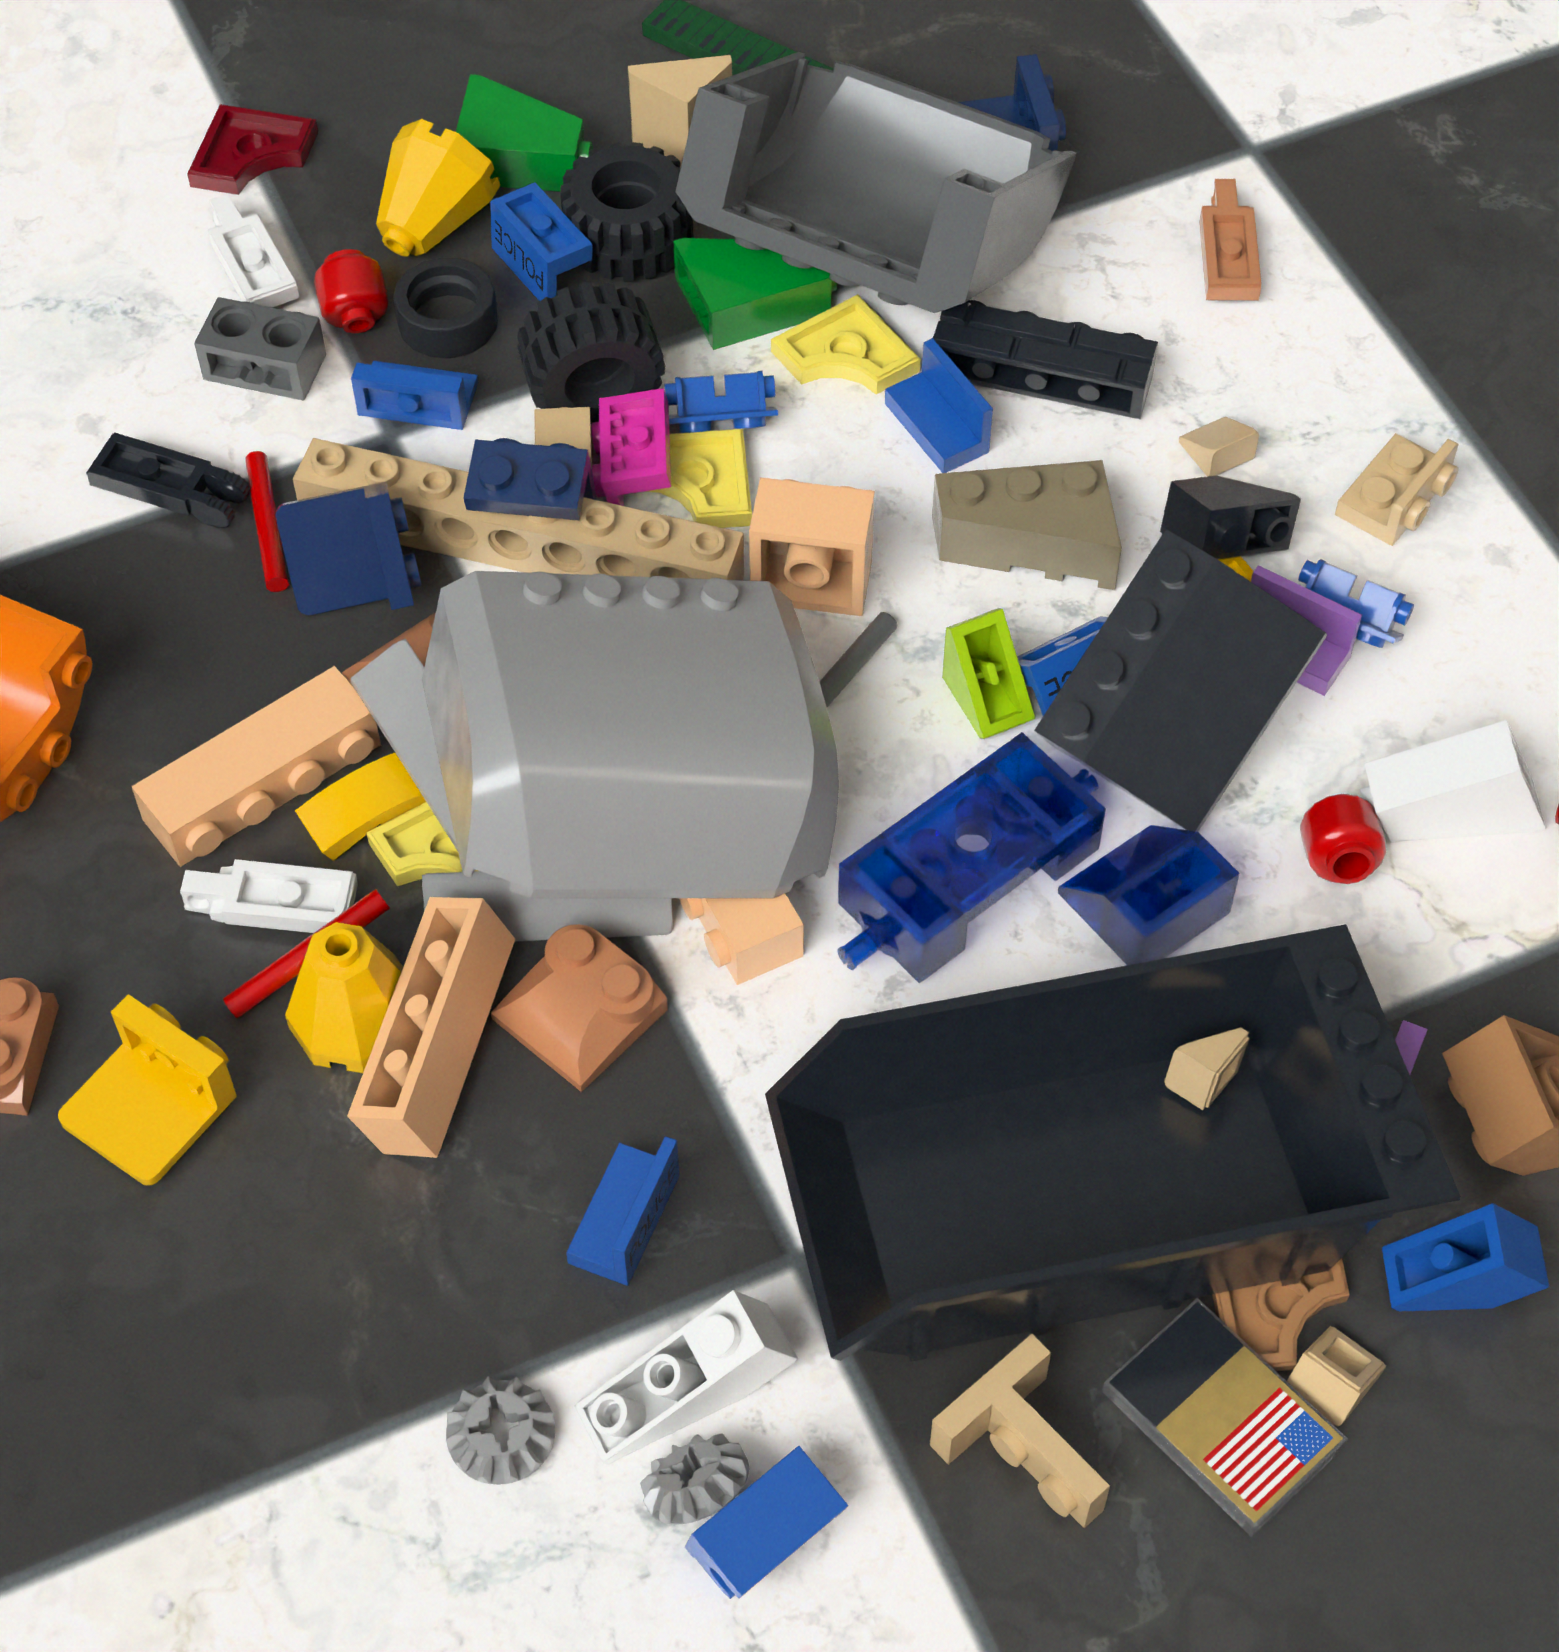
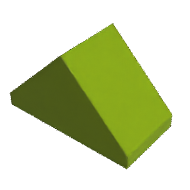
M997 608L946 627L942 678L979 738L985 739L1036 719L1003 609Z

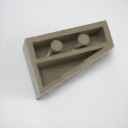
M1103 460L935 474L932 521L939 561L1010 572L1011 566L1045 571V579L1062 581L1063 575L1098 580V588L1115 590L1122 547Z

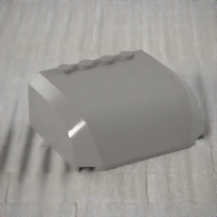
M474 571L441 588L422 683L464 876L472 878L474 871L477 870L511 882L510 892L531 899L775 898L791 891L793 883L811 874H815L818 878L825 876L829 865L837 817L839 792L837 750L821 685L792 601L769 581L725 580L721 578L691 579L667 578L664 576L636 577L609 576L606 574H554L540 571L532 573Z

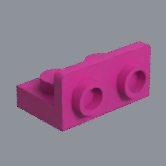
M664 388L599 398V422H592L591 424L593 446L596 454L600 455V464L592 465L597 497H606L608 503L624 506L625 494L670 488L669 405Z

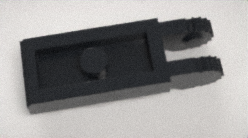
M116 432L112 433L86 472L90 486L187 516L191 513L202 523L210 526L215 525L217 528L221 527L222 529L230 526L235 518L233 508L224 500H231L233 503L237 502L238 504L240 502L243 503L250 494L251 489L245 478L240 477V475L234 472L230 473L228 470L212 466L211 461ZM206 488L209 489L215 496H217V498H214L212 495L204 493Z

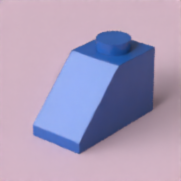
M1494 1203L1382 1247L1391 1308L1399 1312L1492 1309L1549 1288L1538 1226Z

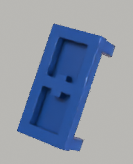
M797 1446L693 1532L685 1548L693 1558L695 1557L729 1599L735 1595L740 1599L822 1528L846 1510L848 1504L803 1449Z

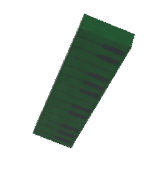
M664 0L642 22V34L644 37L692 59L731 55L732 76L797 53L792 49L683 0ZM805 56V59L808 60L807 65L833 70V68Z

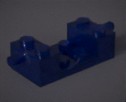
M1023 732L1018 734L839 863L838 904L861 926L863 931L837 949L840 960L843 964L847 963V968L855 970L858 965L877 951H882L884 954L893 957L920 984L965 950L967 927L970 921L1040 869L1056 882L1099 849L1106 808L1091 795L1092 792L1097 791L1099 788L1096 778L1093 774L1089 776V771L1086 769L1080 770L1078 774L1071 777ZM963 835H979L985 838L989 845L980 851H967L961 848L956 841Z

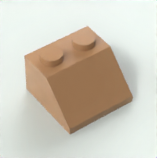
M1503 1015L1442 1053L1451 1074L1448 1078L1449 1088L1458 1103L1468 1113L1475 1130L1472 1132L1474 1147L1486 1163L1522 1176L1559 1167V1036Z

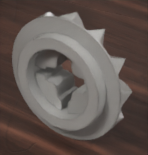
M488 1376L482 1385L470 1391L463 1389L460 1400L452 1412H447L446 1443L451 1458L462 1472L483 1483L509 1484L526 1478L544 1463L553 1447L555 1439L553 1412L541 1390L535 1391L523 1384L517 1376L511 1381H496ZM499 1408L500 1413H504V1418L507 1422H519V1425L509 1429L508 1451L506 1452L501 1451L500 1442L496 1443L492 1433L481 1434V1430L491 1427L490 1416L493 1415L492 1409Z
M723 1433L714 1435L707 1441L697 1434L689 1444L682 1447L672 1445L671 1454L666 1458L655 1459L651 1462L652 1473L640 1482L644 1494L643 1502L653 1518L667 1524H686L711 1516L730 1503L744 1487L749 1475L747 1457L740 1444L730 1443ZM687 1481H689L688 1487H686L684 1484Z

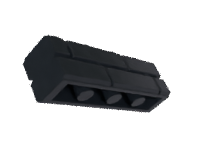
M968 300L965 303L943 310L933 336L936 343L974 385L1135 419H1141L1153 377L1158 347L1157 341L1144 339L1135 333L1119 334L1091 328L1082 322L1066 323L1038 317L1029 311L1013 312L988 307L976 300Z

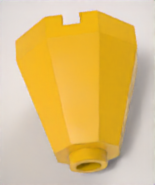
M423 119L403 126L392 143L376 225L383 236L382 242L392 252L404 257H408L410 254L418 256L428 252L486 206L500 187L498 177L490 179L494 166L489 158L457 132L445 129L441 137L430 133L429 131L433 123Z
M335 922L313 934L300 968L285 1016L289 1029L314 1065L331 1068L330 1062L345 1064L347 1071L364 1073L401 975L403 966L397 957L362 926Z

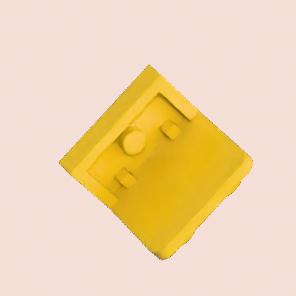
M128 994L111 1011L123 1044L59 1110L58 1119L66 1131L143 1185H153L170 1170L237 1095L227 1068L229 1059L215 1042L205 1036H200L195 1040L181 1030L179 1022L165 1008L155 1003L148 1008Z

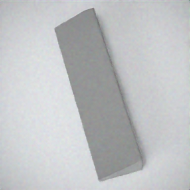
M403 639L390 646L352 676L351 684L458 851L422 683L424 666L408 641Z
M474 871L472 878L464 876L463 872L426 873L422 875L424 911L430 897L483 898L514 936L515 941L548 940L560 928L575 924L592 927L606 938L668 935L673 930L672 898L531 899L510 892L511 882L480 871Z

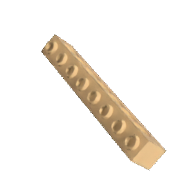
M317 438L312 439L293 477L297 500L386 482L390 499L402 497L409 531L398 533L401 545L527 573L540 571L554 574H606L609 576L636 577L664 576L667 578H721L725 580H743L744 534L739 531L589 498H583L579 521L466 510L463 499L468 472Z

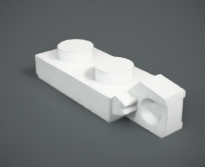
M229 193L209 199L214 215L212 218L215 227L208 229L211 245L242 302L247 301L256 305L273 308L298 299L299 293L296 281L258 214H249L241 217Z
M235 859L233 866L221 867L220 873L185 870L180 894L185 904V910L209 914L211 916L210 919L214 921L225 922V924L315 933L354 905L358 883L356 873L352 871Z

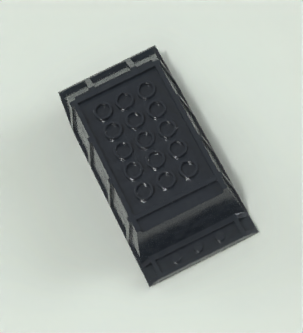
M1346 924L840 1019L765 1093L830 1357L839 1361L858 1350L905 1355L909 1357L911 1362L926 1359L927 1353L930 1351L1024 1332H1030V1335L1033 1334L1034 1336L1045 1335L1048 1333L1049 1327L1162 1305L1164 1310L1178 1308L1183 1300L1281 1281L1282 1286L1297 1284L1302 1276L1329 1271L1381 1219L1390 1218L1393 1216V1213L1458 1201L1461 1197ZM1240 1027L1249 1032V1041L1238 1072L1208 1108L1205 1107L1201 1110L1165 1086L1164 1081L1173 1053L1179 1046Z

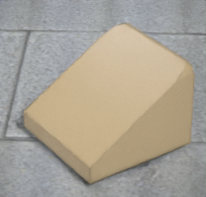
M1223 417L1179 436V443L1206 476H1215L1254 459L1259 433L1250 426L1228 417Z
M1240 1027L1179 1046L1173 1053L1164 1081L1165 1086L1201 1110L1205 1107L1208 1108L1238 1072L1249 1041V1032Z
M1330 1326L1302 1354L1285 1384L1316 1413L1331 1424L1340 1426L1380 1377L1386 1365L1335 1327Z

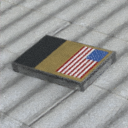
M1198 1298L1104 1382L1102 1392L1251 1537L1345 1447L1348 1440L1344 1434Z

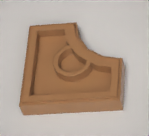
M1342 1258L1329 1271L1302 1276L1297 1284L1282 1286L1281 1281L1212 1294L1217 1321L1272 1372L1294 1370L1297 1365V1339L1304 1324L1321 1309L1346 1302L1350 1295Z

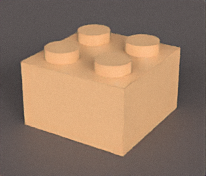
M760 477L749 529L750 581H769L792 601L793 607L797 609L863 616L872 565L875 491L855 489L849 486L838 487L798 482L791 479L778 480Z

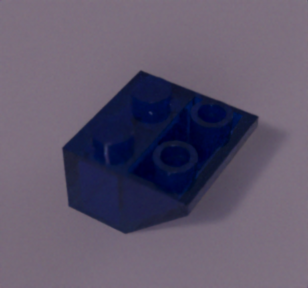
M1149 825L1058 887V894L1126 965L1166 958L1231 912L1240 873L1199 832Z

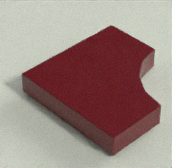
M220 104L187 173L190 187L239 195L249 181L264 172L282 167H303L318 135L316 119Z

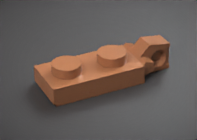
M1215 179L1211 206H1202L1199 220L1206 300L1259 301L1261 274L1254 207L1238 206L1236 179Z

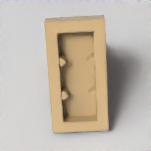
M1031 1334L932 1420L930 1446L949 1465L986 1431H989L991 1433L990 1441L999 1455L1014 1467H1018L1021 1464L1039 1482L1038 1489L1046 1503L1063 1517H1067L1070 1514L1085 1528L1104 1511L1110 1485L1024 1400L1027 1395L1046 1380L1051 1352Z

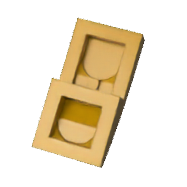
M392 753L351 772L305 802L295 812L321 852L334 861L366 836V832L426 801L396 753Z

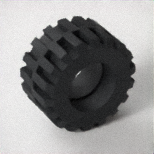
M621 142L610 144V148L607 149L597 147L590 150L589 157L580 156L573 162V169L566 170L563 176V185L560 188L562 212L592 243V260L582 264L583 269L590 273L600 271L602 278L610 280L617 276L623 277V281H634V277L644 276L645 279L656 277V271L658 270L667 272L675 267L673 241L681 238H693V218L675 192L681 169L680 160L674 155L664 156V150L656 146L649 149L644 148L643 143L632 142L631 146H621Z
M592 282L580 283L579 288L571 290L566 287L558 290L557 296L542 299L537 303L538 310L529 311L523 319L525 326L520 327L518 330L517 339L519 344L517 348L536 408L590 407L592 424V422H599V398L659 389L662 384L660 376L665 374L666 366L649 311L641 297H634L633 291L626 287L616 290L614 283L602 282L599 286H593Z

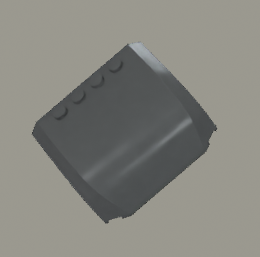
M800 52L698 89L675 191L694 221L735 236V242L742 247L752 250H764L766 248L782 255V260L791 266L798 268L815 267L830 273V279L838 284L849 287L862 285L877 291V296L887 303L901 306L911 304L932 313L960 305L1003 280L1034 251L1056 210L1077 154L1073 151H1051L1048 149L1050 138L1035 130L853 64L835 61L833 70L807 65L808 60L805 59V53Z

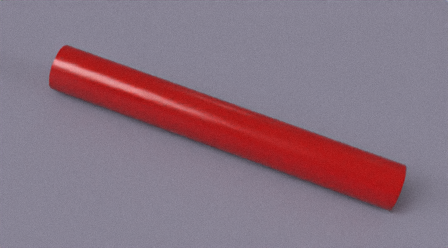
M253 451L245 457L249 486L251 487L250 492L265 584L269 591L281 592L287 589L289 582L281 537L276 521V506L268 458L264 452Z
M374 889L315 933L335 922L362 926L364 928L388 911L390 907L377 889ZM312 935L223 998L225 1005L235 1018L241 1017L299 974Z

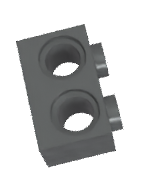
M217 297L194 342L203 380L302 401L305 400L326 356L319 317Z

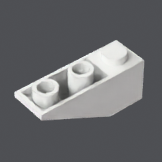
M732 1290L578 1402L574 1407L603 1464L608 1465L746 1398L799 1359L769 1305Z

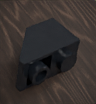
M1217 475L1171 481L1160 532L1163 534L1165 529L1216 559L1289 549L1301 498L1293 493Z

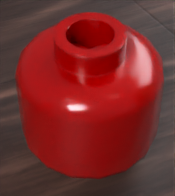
M354 249L336 251L328 255L324 263L315 272L314 285L320 313L328 324L337 328H343L348 333H362L371 329L375 321H378L386 313L389 299L382 269L376 260L364 255L363 252Z
M1350 794L1327 796L1314 803L1304 814L1300 824L1301 839L1308 863L1318 877L1334 883H1357L1371 875L1382 864L1386 855L1385 836L1379 818L1367 800Z

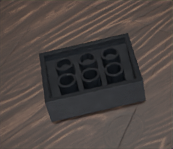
M1165 529L1034 731L1056 749L1196 836L1327 637V633L1215 557Z

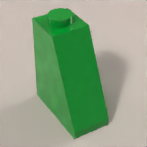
M470 74L456 132L492 161L494 171L490 179L498 177L500 187L520 189L535 182L544 191L560 192L566 170L573 169V162L580 156L589 157V151L593 150L592 141H584L583 119L481 75Z
M681 238L673 241L675 279L713 350L799 325L831 308V292L837 290V283L830 279V273L815 267L798 268L791 266L782 260V255L766 248L764 250L748 249L738 245L735 239Z

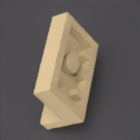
M1395 433L1338 500L1335 515L1393 546L1407 528L1415 531L1420 526L1429 510L1430 500L1433 496L1437 494L1443 497L1452 486L1459 471V467L1453 465L1459 444L1447 439L1436 454Z

